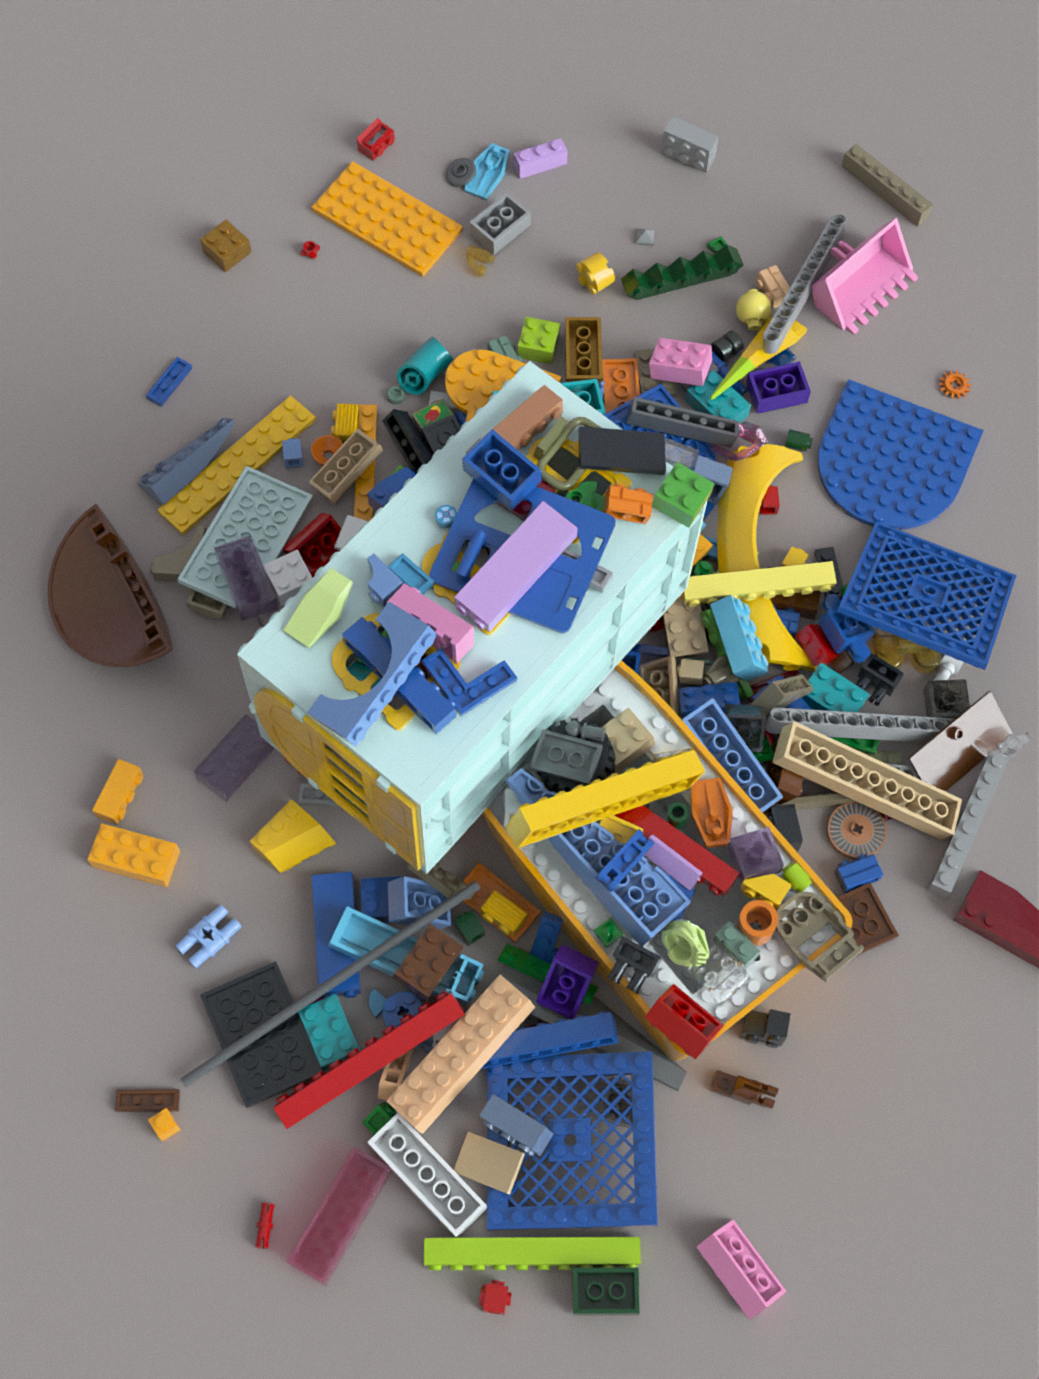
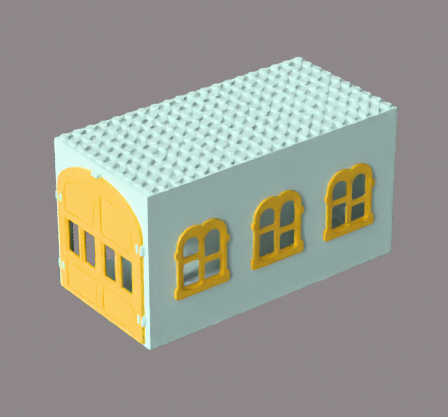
M531 361L525 366H521L511 380H507L503 384L502 389L497 394L494 393L489 398L488 403L483 408L480 407L474 414V417L469 422L466 421L460 428V431L455 436L452 435L447 440L446 445L441 450H437L433 454L432 459L427 464H423L413 478H409L403 488L398 493H394L390 497L389 502L384 507H380L374 514V517L369 522H365L359 532L354 537H350L339 552L337 551L331 556L329 563L325 567H320L316 571L315 577L310 582H305L301 586L300 592L295 597H290L286 601L284 608L279 613H274L269 619V623L264 628H259L249 643H245L240 647L237 654L251 701L249 709L255 715L261 737L277 749L294 768L309 780L308 782L313 787L324 792L384 842L386 848L392 853L398 854L417 871L421 869L425 874L437 864L508 785L506 780L511 777V774L525 766L533 758L542 729L550 731L549 727L553 724L556 727L560 725L559 721L564 719L566 721L686 590L707 505L706 501L689 528L652 507L651 517L646 524L615 519V528L599 562V566L613 572V576L603 593L588 587L574 622L566 633L553 631L510 613H507L490 632L485 628L481 630L473 623V619L469 615L464 616L456 609L454 597L458 593L434 584L423 595L474 626V646L457 664L451 661L466 683L471 682L503 660L506 661L517 676L516 682L462 717L456 711V718L437 734L406 704L399 710H395L387 704L377 721L371 725L364 739L356 747L317 722L307 712L320 694L336 700L353 699L370 691L371 686L379 679L371 672L365 680L359 681L349 673L347 669L358 657L344 644L342 633L361 617L367 622L372 621L377 626L380 634L385 631L375 620L383 610V607L379 603L375 604L368 596L369 588L367 583L371 581L373 573L369 568L367 558L374 553L388 567L403 553L429 576L430 570L450 530V527L443 528L437 524L435 512L442 505L453 506L458 512L473 480L471 476L463 471L462 458L479 438L483 439L488 432L543 385H546L563 399V413L561 416L568 421L567 424L573 418L586 417L601 428L623 430ZM557 420L550 422L542 433L535 435L527 446H523L518 450L535 465L539 461L533 456L536 447ZM579 425L573 430L545 466V471L558 481H567L579 466L578 429L580 426L585 427L583 425ZM666 462L665 475L587 469L572 488L565 491L555 489V494L565 497L569 491L577 489L581 483L594 481L597 482L596 493L604 497L610 485L622 484L627 489H645L647 493H653L654 499L656 492L673 466ZM496 503L482 509L474 517L476 522L512 535L524 522ZM577 536L566 549L581 556V544ZM596 537L592 547L599 550L603 539ZM470 541L464 542L462 549L456 559L457 562H461L462 557L464 555L462 553V550L469 544ZM474 564L471 570L470 578L481 569L476 564ZM332 568L351 580L353 584L340 619L308 648L283 630L303 595ZM570 597L566 607L572 610L577 599ZM431 645L424 653L429 656L436 652L437 649ZM432 677L427 680L429 683L432 681L436 684ZM440 689V692H439V693L442 694V695L446 698V696L444 695V693H443V692L441 691V689ZM325 743L361 772L362 777L327 749ZM329 759H331L335 764H337L353 779L360 783L364 787V790L360 788L356 783H354L350 778H348L344 773H342L339 769H337L333 764H331L329 762Z

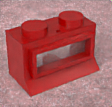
M378 117L357 138L358 151L374 161L383 154L388 146L394 143V130L382 123Z

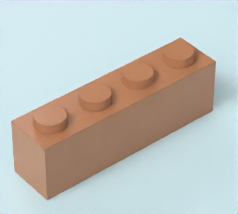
M543 385L495 426L493 430L519 450L523 446H527L535 435L542 433L550 422L557 420L562 415L563 399L546 385Z

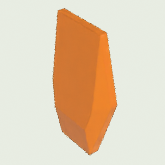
M721 778L697 780L691 786L692 818L706 848L728 846L731 839L733 808Z

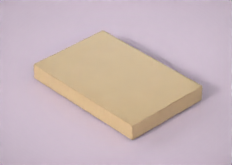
M468 1132L454 1171L461 1176L510 1195L525 1153Z

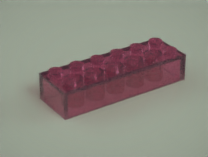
M353 1147L287 1263L326 1287L392 1172L391 1167Z

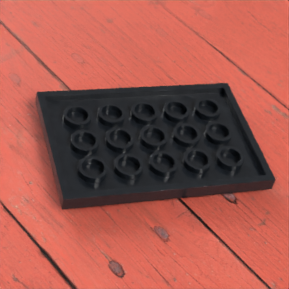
M276 961L200 994L222 1050L293 1003ZM298 1012L227 1059L246 1108L287 1091L302 1082L309 1081L315 1073L322 1070Z

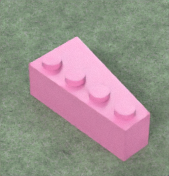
M404 583L387 601V603H393L429 625L437 634L432 646L437 650L441 648L445 655L455 664L474 646V626L427 598L415 587H410Z

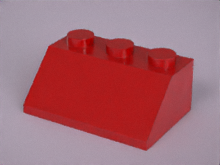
M320 513L290 540L282 550L285 554L298 550L312 578H314L316 571L322 566L325 567L329 563L331 556L335 552H339L334 547L341 528L332 515Z
M675 984L657 999L644 1017L653 1027L658 1028L670 1041L676 1043L688 1056L693 1057L695 1060L724 1027V1024Z

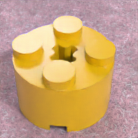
M599 252L590 255L575 265L580 275L578 277L579 283L582 286H586L592 295L615 281L612 268L608 269L606 265L608 263L607 259Z

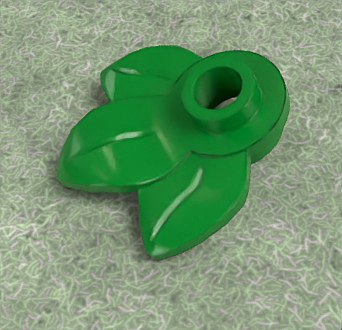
M594 481L581 483L577 489L569 491L565 498L570 500L578 499L579 503L599 511L604 508V496L596 493L597 482Z

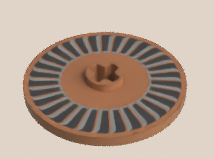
M859 802L845 803L834 810L828 821L827 832L831 844L838 852L849 858L856 859V857L862 854H867V856L876 854L882 848L887 837V826L879 811ZM855 826L857 829H862L860 831V834H858V832H853Z

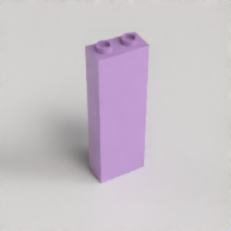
M543 501L454 597L456 609L464 616L469 615L479 629L483 630L485 628L490 632L577 537V527Z

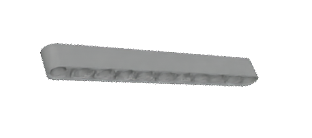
M835 214L830 218L763 334L762 346L765 353L774 354L779 350L811 294L812 285L819 280L831 259L832 254L830 250L833 247L837 248L838 243L845 234L846 217L844 215Z
M774 708L765 720L764 727L770 733L780 734L783 726L795 721L827 737L928 742L951 723L954 718Z

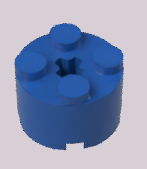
M398 992L391 995L384 1002L382 1011L386 1028L390 1025L395 1027L401 1023L400 1019L403 1017L401 1012H405L406 1015L417 1013V1008L422 1005L420 999L412 992Z

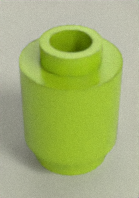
M790 862L781 870L784 873L781 877L792 884L791 888L794 891L803 892L812 884L809 879L810 876L797 862L794 865Z

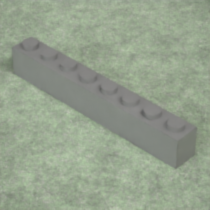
M990 750L986 756L956 824L955 833L948 842L927 891L944 899H947L950 895L1009 760L1008 757L993 750Z

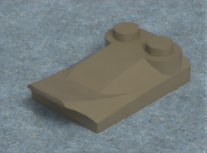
M192 590L186 602L187 607L193 612L217 620L222 619L226 615L228 605L195 590Z

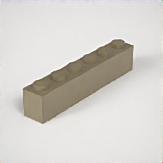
M855 144L845 152L842 167L917 227L929 217L933 204L859 145Z

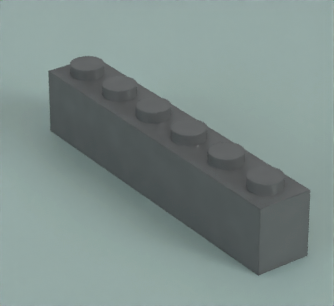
M633 397L628 408L626 424L729 448L736 441L739 430V421L638 397Z

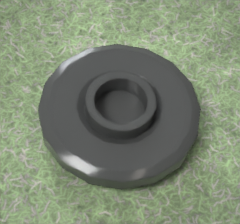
M469 158L456 159L447 168L446 178L448 182L453 186L459 187L468 184L476 175V165Z

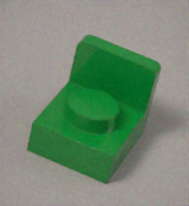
M383 1102L378 1104L362 1123L375 1135L397 1113L389 1103Z

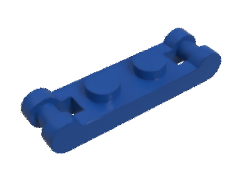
M638 829L595 878L599 882L602 881L607 886L606 889L612 892L654 845V842L644 837L643 832ZM608 872H610L615 877L614 880H612L607 875Z

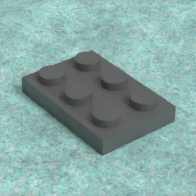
M542 729L529 768L532 771L589 785L593 780L603 746Z

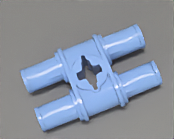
M221 904L208 916H202V919L192 929L189 928L188 934L175 945L184 954L196 942L201 944L202 948L189 959V962L196 969L209 957H214L215 953L225 944H229V939L242 928L241 924L233 918L222 930L216 929V924L228 914V911ZM204 932L212 935L213 941L206 938Z

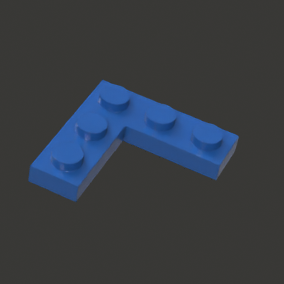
M441 648L422 660L423 666L444 695L455 703L456 711L460 717L517 681V676L505 660L469 683L464 681Z
M545 911L530 952L531 955L552 964L559 950L555 945L563 924L561 918Z

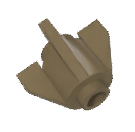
M724 655L717 658L703 675L704 685L739 681V677L732 674L727 666L726 656Z

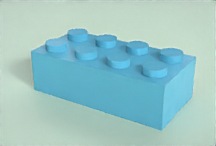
M732 595L710 604L733 674L746 681H750L768 673V661L762 654V643L756 637L755 631L757 629L754 622L750 619L749 614H751L749 606Z

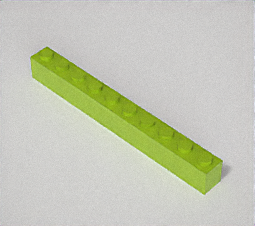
M640 1237L424 1238V1266L429 1267V1271H441L442 1267H450V1271H463V1267H472V1271H484L485 1267H493L494 1271H505L506 1267H515L517 1271H526L528 1267H537L539 1271L550 1270V1267H558V1270L566 1271L571 1270V1266H580V1268H593V1266H601V1268H614V1266L636 1268V1266L641 1264Z

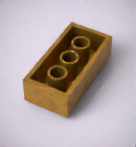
M565 317L566 382L597 379L600 384L603 381L601 317Z

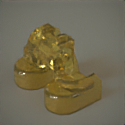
M875 633L871 639L872 653L897 669H900L904 662V654H910L913 667L925 674L937 670L942 660V653L900 638L897 635L893 638H880V634Z

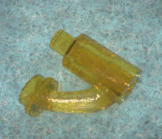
M469 245L466 252L467 261L474 271L477 272L476 276L483 277L486 267L483 264L478 265L475 260L487 263V261L494 263L495 256L490 255L489 251Z

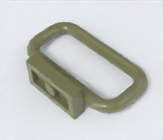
M561 416L540 441L533 456L539 460L536 466L542 470V480L557 490L565 491L572 488L587 470L579 469L578 466L565 482L558 481L545 471L546 464L577 426L601 428L586 417L573 418L567 424L568 421Z

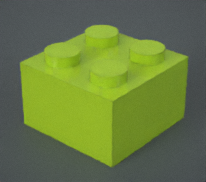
M525 317L518 343V355L522 359L553 364L560 336V323Z

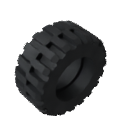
M571 718V721H577V722H578V719H577V718ZM565 719L559 721L560 725L555 727L553 724L549 727V730L552 732L567 735ZM583 719L582 722H578L582 727L584 723H587L589 726L600 728V726H598L595 723L590 725L589 720ZM605 732L603 742L594 739H584L603 746L592 781L596 779L605 780L615 772V753L611 741ZM579 734L575 738L581 739V735ZM538 772L547 790L550 792L554 791L556 794L561 791L569 792L579 785L587 786Z

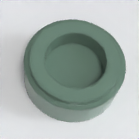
M400 386L390 387L387 391L388 401L395 405L402 403L405 399L404 389Z

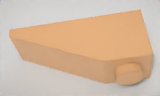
M414 1048L385 1066L379 1082L378 1099L387 1100L404 1082Z

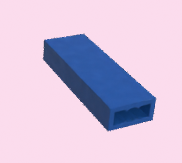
M352 871L312 875L318 986L356 961V959L328 947L346 907L348 906L356 910ZM360 971L321 997L325 999L334 994L344 996L345 998L357 997V994H361Z

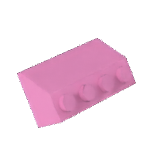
M734 1220L721 1227L697 1246L702 1257L711 1266L715 1275L721 1280L728 1293L735 1299L749 1320L787 1292Z

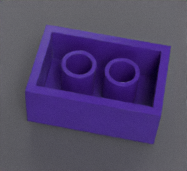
M800 361L749 372L747 376L746 386L756 414L808 403L811 391Z
M562 944L552 961L536 1002L571 1020L574 1019L600 962Z

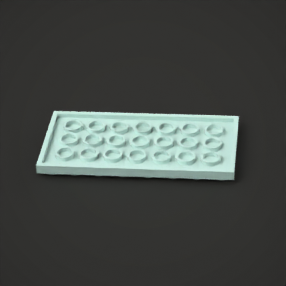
M246 466L178 577V583L247 613L267 578L263 565L279 558L283 547L287 544L312 501L313 495Z

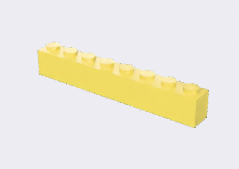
M833 561L692 576L689 578L688 587L681 594L683 605L695 607L700 605V603L710 605L730 595L737 599L750 601L756 599V597L763 596L765 599H769L781 594L787 597L800 592L801 594H810L818 590L820 592H829L836 585Z

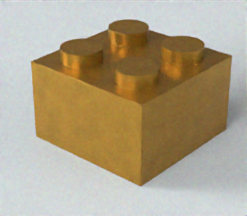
M227 219L200 239L203 252L225 272L252 252L249 239Z

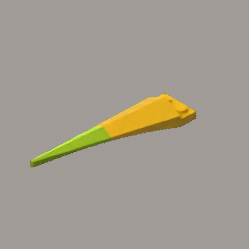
M773 316L769 318L711 395V400L715 399L767 360L797 343L806 333L807 328L795 320L779 350L774 354H768L763 351L762 346L763 334Z

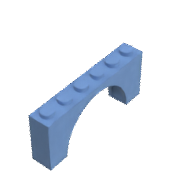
M391 602L386 604L375 619L387 631L392 646L390 664L380 682L367 693L353 699L336 700L320 694L307 712L317 722L355 747L364 739L368 729L377 721L384 707L393 699L395 692L406 681L408 674L420 662L422 655L433 644L437 636L429 625Z

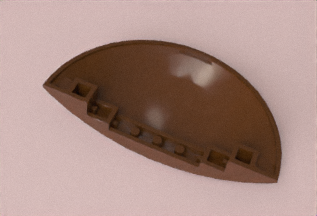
M94 504L70 527L52 561L48 580V603L52 620L66 644L76 653L94 663L112 667H130L151 662L173 650L165 618L132 554L100 507Z

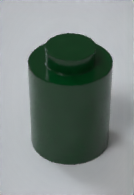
M789 429L785 447L806 452L807 448L811 449L813 438H810L808 433Z
M674 802L668 808L666 820L678 830L684 828L687 824L689 813L687 806L681 802Z

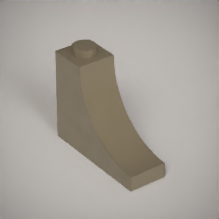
M197 525L193 538L182 549L168 555L154 557V562L150 564V573L153 574L155 581L178 582V577L206 533L205 526Z
M803 675L773 681L744 711V714L755 727L762 726L772 709L785 708L797 699L810 694L814 688Z

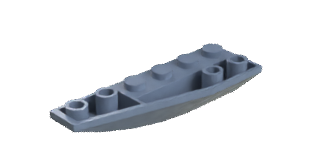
M220 419L216 425L165 461L157 463L154 470L141 477V480L137 483L139 487L155 502L164 505L187 486L211 461L235 423L234 419Z

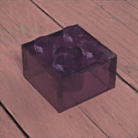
M769 827L729 839L727 849L735 870L739 872L741 885L745 879L781 873L784 863Z

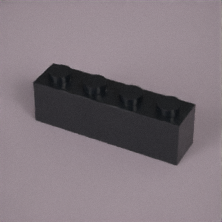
M393 409L382 422L411 471L417 474L419 468L432 459L433 454L408 412Z

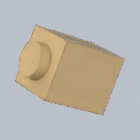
M681 659V665L677 666V677H679L680 683L704 685L705 661Z

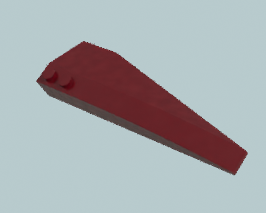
M980 870L953 921L1039 968V910L1017 890Z

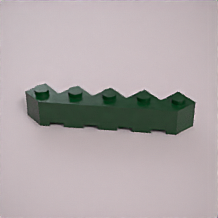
M726 244L714 255L703 250L691 261L679 257L668 267L655 263L644 273L632 269L621 278L627 296L639 300L731 276L737 273L744 264L737 248Z

